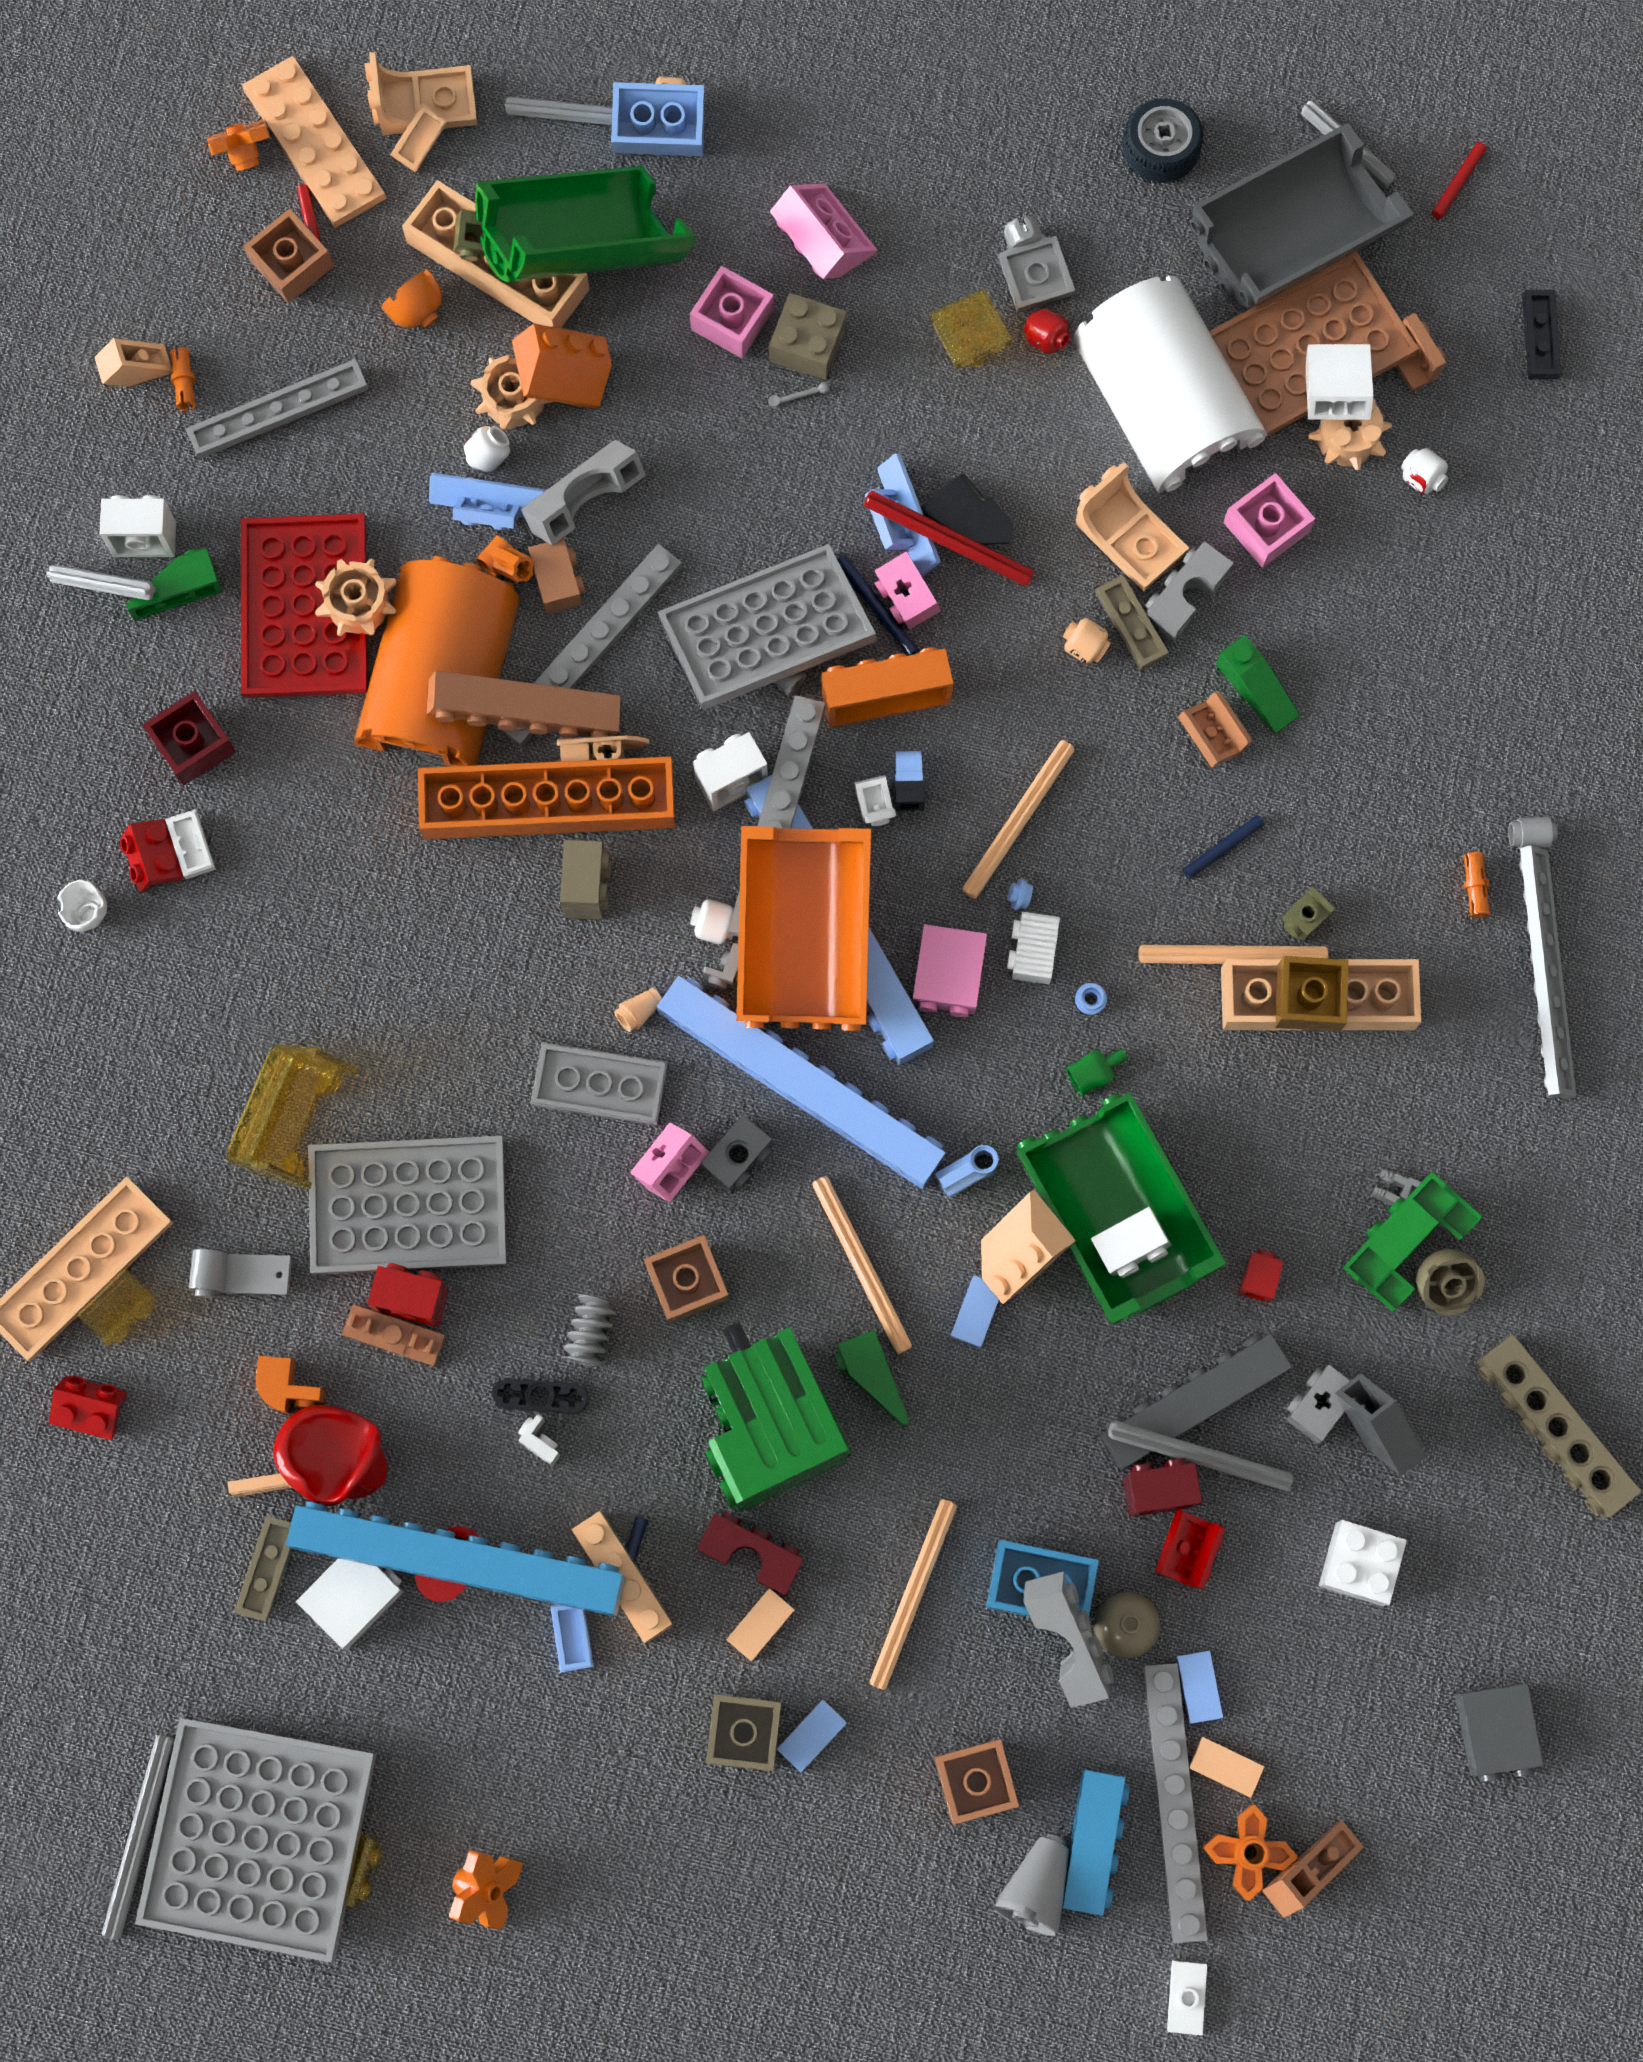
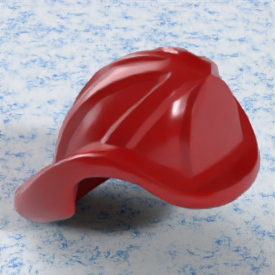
M332 1405L305 1407L295 1412L284 1422L275 1438L273 1456L278 1471L295 1491L313 1503L335 1506L346 1499H358L369 1496L385 1483L387 1476L386 1457L381 1447V1430L365 1417L346 1408Z

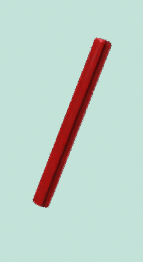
M871 490L865 499L864 506L1023 586H1027L1033 577V569L874 490Z

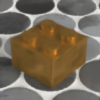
M1283 956L1277 968L1275 1028L1341 1032L1347 1024L1349 960Z

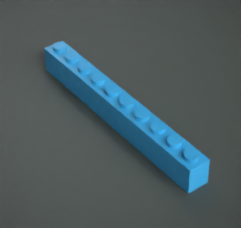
M307 1502L306 1507L295 1505L286 1541V1546L292 1549L617 1617L626 1579L622 1573H618L619 1567L599 1563L598 1568L585 1566L586 1560L566 1556V1561L552 1559L553 1553L534 1549L533 1555L520 1552L521 1546L501 1542L500 1548L488 1546L487 1539L476 1536H468V1540L464 1541L455 1539L456 1533L447 1530L436 1529L435 1534L422 1532L423 1526L414 1523L404 1522L403 1527L390 1525L391 1519L371 1515V1519L368 1521L359 1519V1513L339 1508L338 1514L325 1512L326 1506L318 1503Z

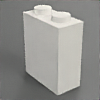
M1308 344L1305 366L1308 419L1370 420L1373 404L1370 344Z
M338 1558L296 1603L342 1649L348 1650L396 1601L404 1590L399 1586L402 1582L401 1578L391 1569L384 1571L381 1567Z

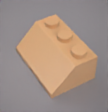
M1035 1190L1026 1195L981 1240L982 1279L1002 1304L1025 1289L1076 1241Z

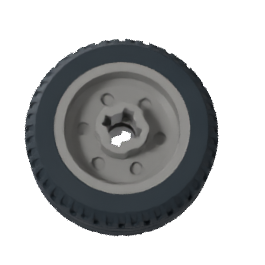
M1156 98L1141 104L1130 115L1125 127L1122 145L1127 164L1137 175L1149 181L1166 183L1172 180H1179L1194 168L1199 159L1204 138L1201 121L1193 109H1190L1185 103L1182 104L1181 101L1178 102L1171 98Z

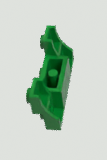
M1431 1172L1406 1200L1401 1196L1388 1209L1392 1215L1384 1223L1378 1220L1366 1233L1369 1237L1367 1242L1342 1267L1392 1312H1395L1416 1289L1397 1270L1430 1234L1442 1224L1461 1241L1483 1218L1478 1211L1434 1172Z

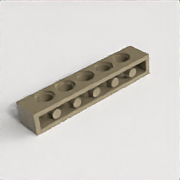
M1513 1334L1506 1337L1476 1361L1480 1366L1478 1372L1488 1384L1491 1385L1493 1383L1501 1392L1499 1397L1503 1404L1511 1411L1515 1409L1523 1419L1520 1421L1522 1427L1530 1436L1534 1437L1536 1435L1544 1445L1542 1451L1546 1457L1553 1463L1558 1462L1565 1471L1563 1474L1565 1480L1575 1490L1580 1489L1587 1498L1585 1504L1594 1515H1601L1602 1518L1611 1517L1641 1493L1637 1485ZM1510 1367L1517 1370L1520 1376L1518 1384H1512L1506 1378L1507 1368ZM1530 1393L1539 1397L1541 1401L1539 1410H1533L1529 1407L1527 1397ZM1551 1420L1558 1421L1562 1426V1433L1559 1437L1554 1436L1549 1431V1422ZM1572 1446H1577L1582 1450L1583 1460L1581 1463H1577L1571 1458L1570 1450ZM1594 1472H1598L1604 1477L1605 1485L1602 1490L1597 1489L1592 1483Z

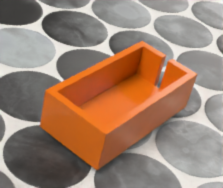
M929 647L919 651V654L909 656L905 653H898L890 656L888 660L876 662L874 659H868L859 662L857 666L845 668L843 665H837L828 668L827 672H822L821 694L825 703L829 728L951 704L953 679L945 648L937 650L936 647Z

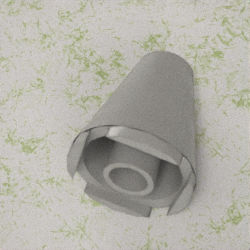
M1047 1834L1046 1838L1039 1837L996 1899L994 1911L1016 1924V1921L1027 1925V1930L1046 1936H1055L1060 1927L1070 1858V1849L1065 1846L1066 1841L1053 1834Z

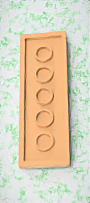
M294 56L242 84L245 94L304 183L308 185L310 192L334 228L386 199L384 191Z
M126 1176L0 1298V1334L27 1361L31 1362L148 1249L173 1222Z

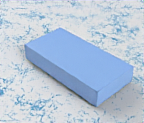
M973 1275L950 1335L954 1339L980 1349L999 1301L982 1278Z
M557 1604L550 1605L560 1673L594 1667L586 1610Z
M1210 1651L1176 1656L1189 1724L1223 1718Z
M822 1700L777 1750L801 1773L847 1722Z

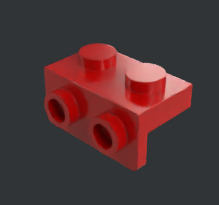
M165 819L131 823L121 835L120 846L122 852L127 855L130 864V878L133 883H136L139 893L146 892L151 885L176 882L184 877Z
M65 1376L54 1388L48 1424L112 1440L117 1431L120 1406L126 1400L127 1392L119 1390L111 1384L100 1385L86 1381L85 1378L80 1376Z
M1176 1510L1154 1572L1182 1585L1201 1590L1204 1589L1206 1582L1211 1576V1567L1216 1553L1222 1545L1225 1527L1207 1522L1183 1510Z

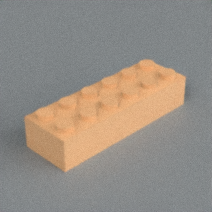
M437 180L402 226L407 244L534 324L562 328L589 291L587 273L505 282L493 272L486 256L479 257L478 261L461 259L460 253L453 252L456 230L455 221L461 209L476 212L475 203ZM465 236L466 241L475 242L473 237Z
M1281 959L1225 960L1221 967L1223 1030H1301L1275 1028L1277 968ZM1342 959L1349 960L1347 1024L1342 1030H1415L1421 1023L1419 959Z

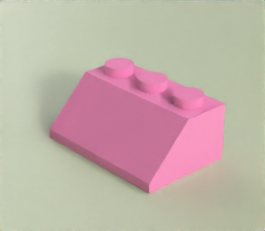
M825 183L790 185L770 211L777 220L778 227L789 235L794 242L796 250L807 258L812 265V270L822 279L839 278L878 251Z

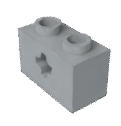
M1330 1365L1326 1366L1322 1371L1316 1368L1306 1381V1384L1310 1386L1303 1397L1297 1394L1286 1408L1291 1412L1286 1421L1316 1444L1322 1442L1345 1411L1335 1392L1345 1386L1350 1380ZM1322 1395L1326 1398L1324 1401L1326 1407L1318 1410L1315 1407L1317 1404L1315 1398Z

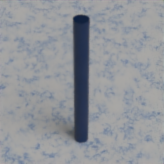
M840 556L837 560L846 577L908 656L916 654L919 649L847 556Z

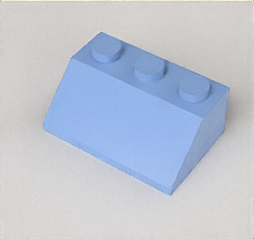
M613 82L611 133L613 153L703 156L704 85Z

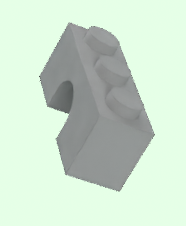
M1205 541L1198 549L1194 547L1190 549L1182 561L1185 564L1179 572L1173 570L1164 582L1166 588L1160 595L1154 593L1145 605V608L1148 609L1146 614L1154 628L1173 642L1176 641L1193 620L1196 608L1185 600L1183 592L1188 589L1197 588L1212 597L1230 575L1234 564Z

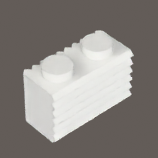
M1022 912L1020 920H1014L1011 939H1017L1016 951L1010 950L1007 969L1013 970V980L1050 984L1060 917Z

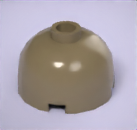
M1440 1249L1424 1258L1418 1268L1416 1284L1420 1297L1429 1308L1440 1315H1456L1468 1310L1471 1307L1469 1303L1473 1301L1475 1296L1478 1299L1483 1293L1485 1278L1483 1270L1467 1253L1458 1249Z
M1131 1591L1118 1592L1106 1598L1097 1609L1093 1621L1095 1637L1099 1639L1101 1647L1111 1655L1122 1659L1138 1658L1149 1652L1158 1641L1161 1630L1160 1616L1154 1604L1143 1595Z

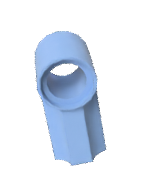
M980 1145L974 1148L968 1155L936 1172L935 1176L947 1197L951 1198L980 1180L992 1177L998 1169L997 1152L988 1145ZM980 1155H988L992 1158L993 1164L988 1169H980L975 1165L974 1161Z

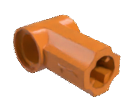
M497 535L476 558L477 563L493 577L501 574L518 583L520 581L527 582L533 576V566L535 563L532 559L515 550L506 540Z

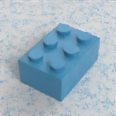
M999 1540L986 1608L1030 1617L1023 1602L1025 1582L1064 1571L1069 1584L1073 1583L1077 1589L1080 1610H1085L1089 1617L1099 1560Z

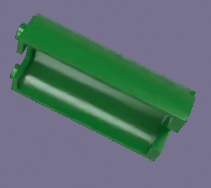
M644 166L476 182V220L482 221L481 228L484 231V236L480 237L481 245L491 269L498 278L505 282L678 263L688 255L690 249L694 248L695 236L682 218L676 219L673 235H669L661 221L658 220L651 210L652 199L656 194V183Z
M1130 1092L1123 1096H1120L1119 1093L1109 1096L1102 1101L1104 1106L1101 1107L1096 1115L1088 1118L1085 1114L1069 1123L1070 1128L1061 1133L1058 1129H1055L1037 1140L1034 1136H1031L1017 1145L1019 1149L1016 1150L1041 1199L1076 1240L1069 1249L1112 1326L1121 1323V1320L1124 1318L1127 1321L1195 1285L1203 1276L1206 1278L1226 1265L1223 1256ZM1150 1207L1172 1245L1166 1248L1168 1254L1153 1263L1148 1259L1137 1264L1139 1270L1125 1278L1119 1275H1111L1091 1238Z

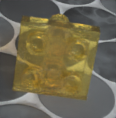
M985 289L930 313L929 319L956 369L968 364L974 367L981 366L986 356L1012 344V338Z

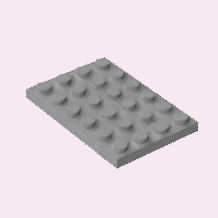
M829 544L658 611L661 624L703 710L877 641L876 633Z
M503 1136L308 1145L310 1274L376 1272L378 1266L387 1268L388 1263L405 1266L407 1270L507 1266Z

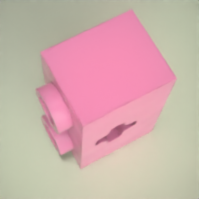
M907 551L874 570L879 579L874 584L883 599L889 596L894 606L889 609L898 624L905 622L910 630L941 611ZM906 588L910 595L904 597L900 590Z
M669 1123L630 1173L649 1191L670 1203L700 1165L701 1161L708 1155L709 1151L692 1134Z

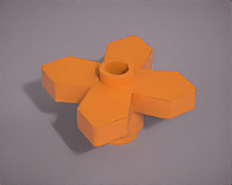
M264 120L243 126V123H237L226 127V132L206 137L211 155L227 151L232 165H235L236 171L259 165L257 157L260 154L256 142L270 138Z
M1256 1805L1248 1806L1237 1816L1238 1838L1216 1834L1203 1845V1850L1215 1864H1236L1232 1885L1242 1898L1247 1901L1251 1900L1263 1889L1262 1869L1264 1867L1284 1871L1297 1860V1855L1286 1841L1264 1840L1268 1819ZM1248 1845H1251L1255 1850L1254 1856L1250 1859L1245 1858L1244 1855Z
M470 1850L465 1866L459 1869L453 1878L452 1887L457 1896L454 1897L449 1918L472 1924L479 1918L481 1925L499 1930L503 1929L509 1911L503 1898V1893L518 1882L523 1865L522 1862L500 1856L494 1863L493 1856Z

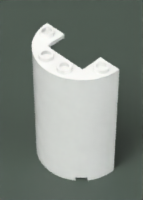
M1170 275L1166 277L1167 281H1161L1159 277L1150 278L1134 284L1109 298L1092 312L1094 316L1088 324L1084 321L1079 325L1073 338L1075 346L1158 494L1164 490L1170 492L1182 485V481L1186 479L1185 469L1190 466L1198 467L1209 460L1210 455L1218 451L1226 452L1236 446V444L1240 450L1247 446L1253 448L1262 443L1265 436H1267L1266 430L1179 278Z

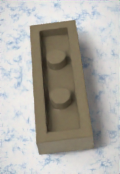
M1124 575L1096 588L1095 594L1140 671L1168 657V650Z
M266 1515L234 1610L235 1613L268 1622L292 1548L286 1546L291 1522Z

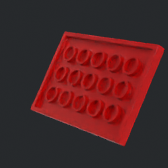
M364 513L241 518V695L243 698L367 693V634L345 632L342 636H338V626L332 621L331 617H317L315 613L324 603L322 590L315 584L317 581H324L334 568L337 570L338 560L342 559L347 565H350L349 562L352 561L367 563L366 517Z

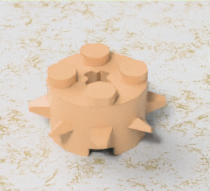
M510 355L497 359L490 357L488 359L489 365L484 370L483 378L471 381V386L480 391L483 402L475 410L476 413L487 412L495 422L500 424L501 430H506L507 428L514 429L528 423L535 425V418L543 411L544 404L553 401L524 397L516 358H511Z
M1373 399L1370 420H1320L1321 423L1318 430L1308 435L1309 439L1317 440L1321 453L1324 456L1326 454L1324 461L1326 464L1338 461L1337 464L1340 466H1353L1355 470H1360L1361 463H1364L1371 454L1377 456H1384L1386 454V450L1379 439L1382 432L1391 428L1392 424L1383 422V416L1376 406L1375 399Z
M340 559L337 561V570L334 568L324 581H317L315 584L322 590L324 603L315 613L317 617H331L332 621L338 626V636H342L345 632L364 633L372 636L388 614L396 613V609L390 605L388 592L397 584L395 578H381L376 569H374L373 559H369L367 563L352 561L349 562L350 565H347Z

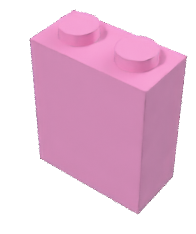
M924 924L912 1000L913 1005L918 1006V1010L928 1013H935L937 1009L950 1011V1015L956 1017H968L969 1014L975 1015L987 933Z

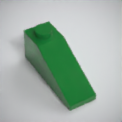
M207 548L190 549L184 555L176 557L150 581L156 587L153 599L132 598L126 604V607L135 621L222 593V587Z
M1245 634L1220 652L1216 666L1274 735L1300 716L1266 659Z
M875 1330L839 1343L837 1346L839 1352L834 1354L840 1373L846 1371L849 1379L902 1428L909 1426L910 1421Z

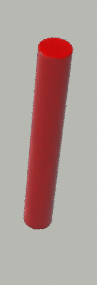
M1481 142L1475 144L1431 212L1433 217L1442 219L1486 151L1487 147Z
M306 184L299 185L297 192L305 226L321 242L309 187Z

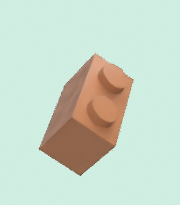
M564 538L553 546L546 542L528 547L530 558L535 563L533 568L546 615L581 606L580 594L586 592L581 575H574L572 566L578 564L573 547L567 548Z

